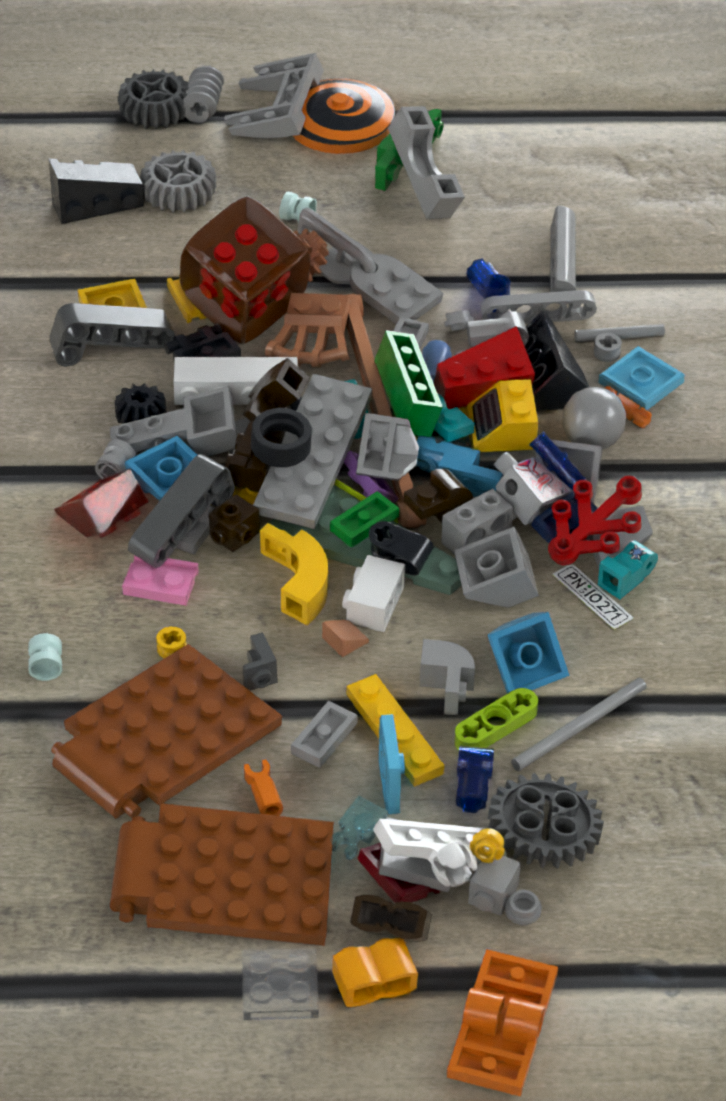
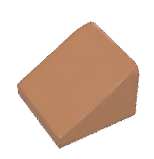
M330 620L322 623V638L342 657L369 643V639L349 620Z

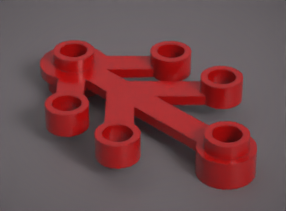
M633 476L622 477L616 485V492L592 514L590 500L593 497L592 484L587 480L577 481L573 486L575 499L578 500L579 526L570 534L568 520L572 516L571 505L566 500L554 502L552 505V515L556 520L557 537L550 541L548 553L555 563L562 566L574 563L579 554L616 553L620 549V538L616 532L637 533L642 527L641 516L637 512L630 511L625 513L622 519H606L622 504L634 505L641 500L642 485L640 481ZM583 489L588 490V491H586V492H579L580 490H583ZM561 509H565V510H566L565 512H557L558 510H561ZM629 521L636 522L634 524H628ZM602 534L600 540L583 541L589 535ZM608 541H613V542H615V543L610 544V545H609V544H606V542H608Z

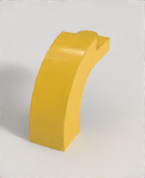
M267 523L260 530V553L286 566L295 573L281 588V612L308 626L321 612L327 600L328 560L319 542L301 529L295 536H292L285 530L278 529Z

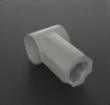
M509 311L497 319L467 322L469 348L516 326L525 346L529 336L523 316L516 311Z

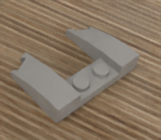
M316 53L255 65L253 69L258 76L249 79L242 78L238 83L242 90L278 91L273 106L226 115L224 119L227 125H234L228 128L231 135L254 138H281L300 135L306 119L302 107L310 87L318 86L324 71Z

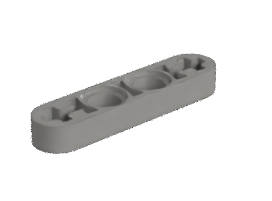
M587 290L491 296L484 299L480 306L483 320L500 318L501 315L508 312L507 308H510L511 311H516L520 306H531L529 311L520 313L524 318L525 324H529L543 310L549 315L552 322L585 320L592 317L597 310L594 296ZM550 304H560V307L554 311L546 310V307Z

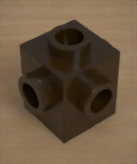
M237 494L208 514L210 537L216 544L223 545L231 552H235L244 544L249 543L253 537L260 533L259 509Z

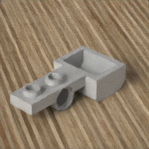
M228 386L183 397L184 408L110 427L111 441L122 440L131 445L135 452L146 449L149 450L178 436L181 440L187 439L191 449L197 455L211 456L229 451L235 446L237 438L230 389Z

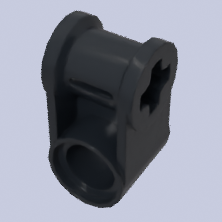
M377 522L369 530L372 555L405 564V573L409 575H419L434 548L433 543L426 536L411 532L391 522Z

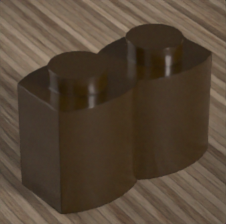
M359 895L354 900L350 923L369 934H392L405 941L422 942L428 939L432 914L415 903L396 902L392 904L379 896Z

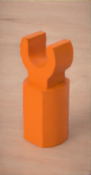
M266 759L262 760L261 772H253L249 764H244V779L251 785L250 788L260 814L280 816L283 812V805L274 781L270 777L269 762Z

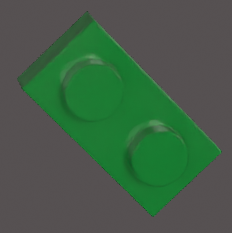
M376 491L331 520L330 531L352 548L369 537V530L375 523L380 521L392 522L399 517V507Z

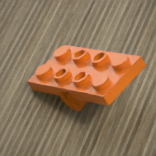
M486 949L474 988H470L467 996L462 1025L447 1068V1078L521 1097L557 979V966Z

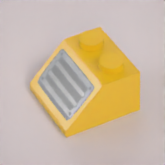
M530 379L499 381L467 405L468 417L474 422V433L471 434L473 449L480 452L536 450L538 417Z

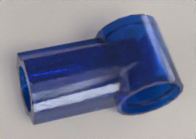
M483 258L474 260L472 265L467 268V278L484 299L491 296L510 295V279L505 275L498 274L489 262L484 261Z
M462 745L459 747L457 777L459 779L456 806L462 808L464 812L477 813L481 809H486L489 790L488 783L489 780H492L495 749Z

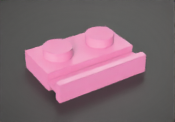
M134 555V561L131 563L122 585L123 595L186 606L195 583V577L199 573L198 563L168 558L162 566L154 568Z

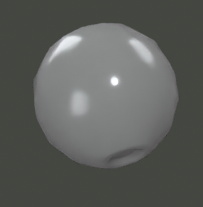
M600 387L584 388L574 393L564 406L562 425L571 442L602 446L603 449L614 445L625 430L626 411L620 398L607 389Z

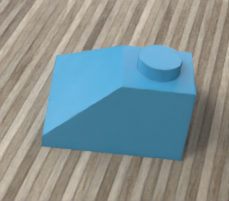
M549 612L525 615L504 623L487 634L507 694L518 688L534 690L570 676Z

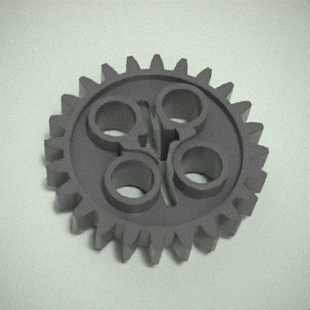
M532 773L531 780H527L522 775L518 776L517 783L508 779L506 787L499 786L496 795H492L487 819L490 820L488 828L494 829L502 835L504 839L503 848L505 850L514 849V859L524 855L527 856L526 864L529 865L536 859L539 860L541 868L545 867L547 861H551L556 869L559 868L560 861L562 860L569 866H573L575 858L583 862L586 853L593 854L595 845H599L604 821L600 820L602 810L595 809L597 800H587L589 791L577 792L576 782L569 786L564 785V777L562 776L557 782L552 781L549 773L545 775L544 780L539 779L536 773ZM546 799L549 801V812L546 824L548 831L546 835V841H543V808Z

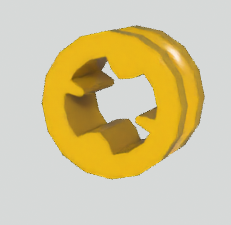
M173 626L161 629L156 636L158 654L162 658H166L186 645L185 632Z

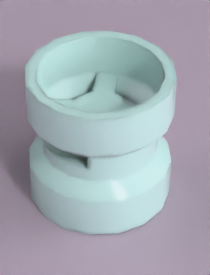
M288 191L282 198L279 216L283 220L291 221L294 219L299 223L300 212L304 208H310L316 212L317 201L307 196L300 198L298 194Z
M43 633L35 635L28 643L30 656L28 661L29 674L33 678L42 681L56 679L62 673V659L60 657L62 654V641L53 634Z

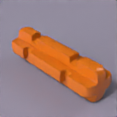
M606 386L604 388L620 398L626 411V419L629 421L633 419L632 422L640 428H645L650 424L651 412L643 407L639 409L640 405L623 394L619 393L617 395L618 391L612 387Z

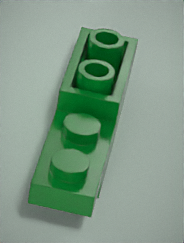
M437 108L428 111L435 127L432 144L436 138L441 137L444 129V123L441 122L442 110ZM390 134L377 146L375 188L386 191L392 181L395 182L397 180L399 172L404 166Z

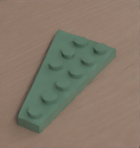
M333 485L315 529L277 519H272L268 522L278 529L285 530L292 536H295L301 529L309 533L319 542L326 557L331 560L355 567H362L367 555L373 556L369 537L351 548L330 531L331 520L361 502L336 485ZM394 521L391 522L392 524H394V525H396V526H399V527H401V528H404L403 526L399 525L398 523H396V522H394ZM435 546L419 575L413 576L405 573V577L412 579L414 585L451 595L462 586L456 559Z

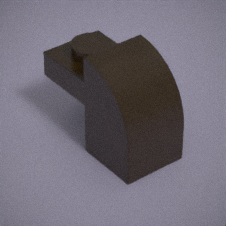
M286 358L272 367L257 382L248 395L251 400L242 415L249 421H254L258 415L267 410L287 407L300 398L310 377L290 359Z
M436 469L431 471L430 481L405 491L403 502L421 520L434 515L442 523L444 514L472 500L473 495L451 471Z

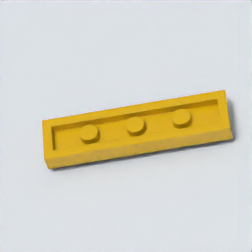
M377 674L346 686L347 697L378 739L379 718H381V715L393 714L399 753L404 755V774L414 787L444 774L445 765Z

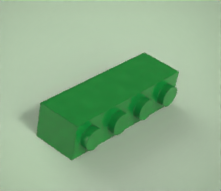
M385 330L375 357V363L395 417L408 419L415 437H431L443 406L414 334Z

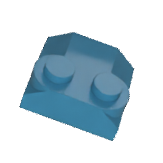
M175 436L125 461V471L132 477L133 487L137 491L150 493L160 501L197 454L178 436Z

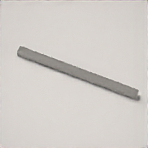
M638 677L511 760L512 766L515 770L521 771L645 690L647 687L645 681Z

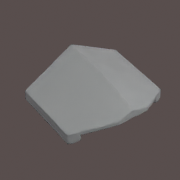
M365 413L356 475L399 481L416 466L419 445L408 419Z

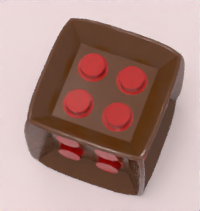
M246 196L221 211L196 232L186 244L180 259V285L192 304L214 325L219 324L222 332L227 331L234 341L246 344L261 335L287 313L291 293L305 292L310 273V254L304 243L289 227L262 204Z

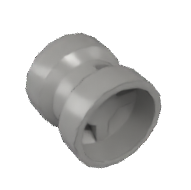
M112 440L107 444L103 452L104 455L96 463L95 471L102 480L118 484L123 481L127 474L125 471V461L135 457L136 452L128 443L122 440Z

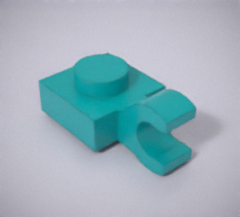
M438 394L443 408L434 430L447 442L474 433V422L457 407L448 409L444 398Z

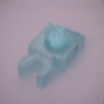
M358 795L338 821L340 829L343 831L335 833L330 838L332 851L335 852L342 844H348V847L344 850L345 857L348 860L353 859L358 852L357 844L360 840L367 844L371 843L376 836L373 831L374 826L379 819L389 817L388 811Z

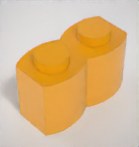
M382 938L369 947L350 946L333 955L332 973L346 1007L363 1006L380 998H393L408 994L417 989L418 972L404 939Z

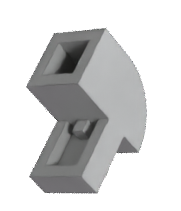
M423 639L420 687L445 689L444 714L458 715L459 702L466 701V691H474L475 663L473 657L465 648L456 643Z

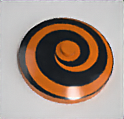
M343 78L320 80L318 86L310 87L302 107L306 119L300 135L292 137L306 147L325 153L349 154L368 150L379 145L390 134L388 127L395 118V107L385 92L369 83Z

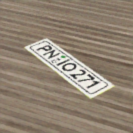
M573 563L552 574L614 630L634 619Z

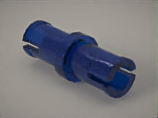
M545 431L529 444L548 464L546 468L550 472L553 470L571 490H573V486L577 481L586 479L567 458L569 454L566 451L562 452L546 435Z

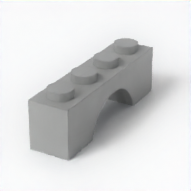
M425 106L401 107L389 125L388 130L426 219L451 218L465 196L455 174L442 175L435 165L432 153L435 127Z

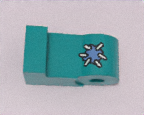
M636 540L631 541L614 558L608 556L600 562L597 585L619 600L622 599L652 572L658 561V554ZM617 578L618 586L613 585L611 579Z

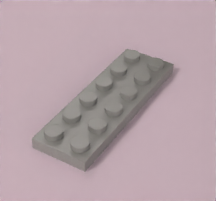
M316 374L312 375L296 410L309 420L312 427L310 453L304 461L297 465L285 468L270 467L253 504L254 507L259 509V515L315 529L371 401L372 388ZM286 432L281 444L293 443L300 438L295 434Z

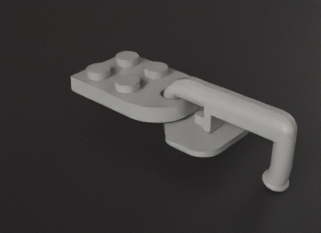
M304 208L300 212L297 232L301 234L304 229H307L309 232L314 230L323 240L333 246L328 250L329 254L324 257L327 264L320 265L319 267L321 270L320 274L333 283L350 284L356 295L361 294L362 300L395 324H397L400 317L417 320L442 301V291L396 258L384 254H373L365 246L353 240L310 208Z

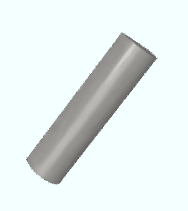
M557 206L550 229V292L576 291V215L568 207Z

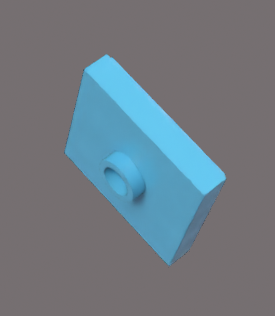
M637 346L599 375L598 383L604 387H612L618 391L617 395L621 393L640 405L639 408L643 407L648 410L684 383L685 374Z
M393 714L381 715V718H379L378 762L385 811L387 814L400 813L401 774L405 773L404 755L399 753Z

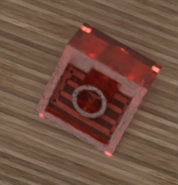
M127 469L100 479L54 510L58 516L86 538L97 534L100 538H103L117 529L115 524L123 519L124 522H128L140 515L141 511L139 508L149 501L131 470Z

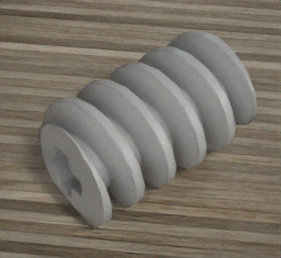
M200 66L192 71L187 86L189 88L186 91L187 96L183 99L185 107L184 116L188 120L195 123H204L209 117L214 115L224 84V76L217 68Z

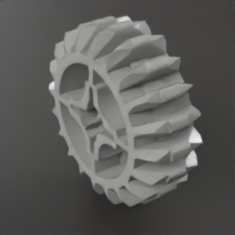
M172 150L169 154L161 152L160 157L152 156L151 161L145 162V167L141 169L140 180L143 184L145 200L151 202L152 207L160 206L162 211L171 209L173 213L176 210H182L185 213V210L189 208L196 210L197 205L205 206L206 201L212 200V195L215 193V169L212 167L211 161L205 160L204 155L196 156L195 152L185 153L184 150L181 152H174Z

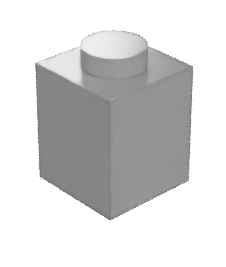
M504 856L500 860L495 859L492 863L481 861L470 880L468 903L482 911L502 916L507 899L516 891L519 885L521 863Z

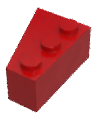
M517 326L437 364L434 386L437 394L444 398L448 409L467 407L469 403L499 381L530 379L531 385L533 384L535 373Z

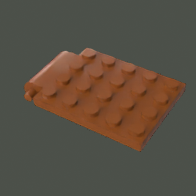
M187 644L64 720L65 730L73 735L74 738L65 744L59 741L52 746L51 752L54 754L52 765L59 773L115 819L124 813L133 818L141 812V807L138 806L139 803L150 798L160 806V803L166 802L282 725V715L191 645Z
M160 803L158 823L147 822L144 817L135 816L132 818V821H128L120 827L110 909L113 912H120L119 919L125 923L132 922L134 914L147 915L146 923L147 927L325 946L334 822Z

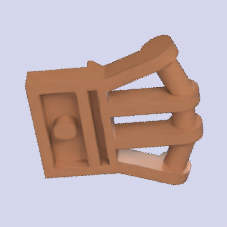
M291 293L287 314L284 315V326L275 339L270 340L266 345L265 355L267 357H297L298 367L302 364H311L312 367L321 368L322 364L340 359H342V362L350 360L344 335L351 305L349 295ZM298 332L294 349L284 348L293 333ZM309 333H318L315 348L312 352H305ZM329 333L336 334L338 348L325 351Z

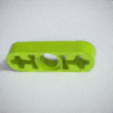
M515 689L463 720L455 728V747L464 754H477L533 720L537 715L538 709L537 695L530 689ZM491 717H500L505 720V723L496 726L490 724L487 720Z

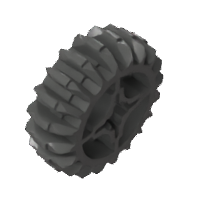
M153 69L151 72L142 70L141 74L133 73L132 78H125L124 83L120 84L117 97L121 115L126 117L127 122H134L135 126L144 125L145 129L149 126H154L156 129L158 126L167 128L170 123L176 125L178 120L185 119L184 115L186 113L183 99L187 96L188 82L183 80V76H176L175 72L166 73L164 69L162 71H155Z

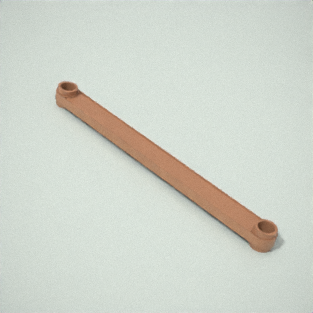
M344 294L349 295L351 300L346 327L364 387L372 388V398L369 403L371 413L392 417L362 319L364 317V308L361 294ZM409 472L399 481L391 480L395 494L399 498L397 500L398 503H396V506L399 507L398 524L406 529L425 525L426 519L421 520L403 502L404 492L413 488Z

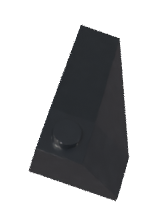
M543 310L526 326L529 338L525 349L535 373L532 390L536 411L564 409V406L574 393L589 387L582 369L549 315Z

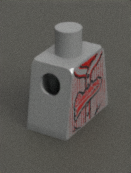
M505 452L494 463V466L504 475L497 483L496 491L513 506V512L524 525L532 523L534 518L550 508L554 502L561 500L573 491L536 458L532 457L518 463L508 452Z

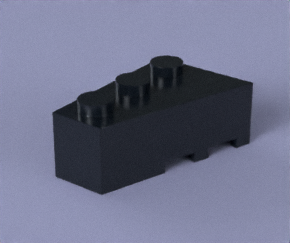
M48 158L52 204L61 224L144 207L143 184L133 164L99 162L98 165L84 164L82 160H74L73 163L58 162L57 159Z

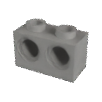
M492 488L443 515L441 543L455 555L454 550L512 528L513 506Z

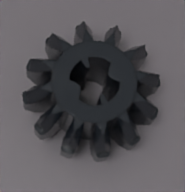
M132 383L130 389L122 388L121 393L116 396L114 402L115 417L117 422L121 424L167 413L164 393L159 392L157 386L147 387L146 383L142 386H136Z

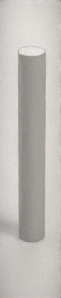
M664 324L575 330L574 336L575 342L595 341V338L602 333H613L620 339L657 337L665 335Z

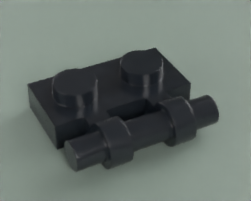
M219 324L210 327L204 325L197 328V332L186 336L180 334L174 336L172 341L164 343L166 353L168 355L173 353L174 360L175 357H241V348L227 331L222 332Z

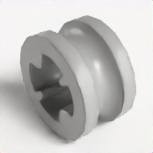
M613 333L598 335L594 343L595 357L605 362L617 360L621 353V339Z

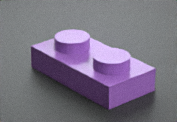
M349 450L344 463L349 469L348 475L364 489L362 494L365 497H369L378 491L395 504L399 498L385 479L356 475L359 454Z

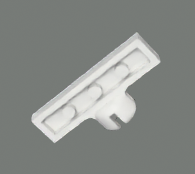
M379 819L373 831L387 855L427 859L432 863V871L442 885L458 887L470 880L472 873L469 868H472L473 871L477 870V863L481 862L473 855L469 844L473 840L475 833L486 828Z

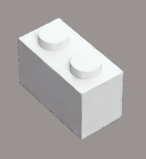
M367 555L363 566L356 568L352 590L347 589L343 598L342 607L347 609L346 620L357 626L384 632L404 589L405 564Z

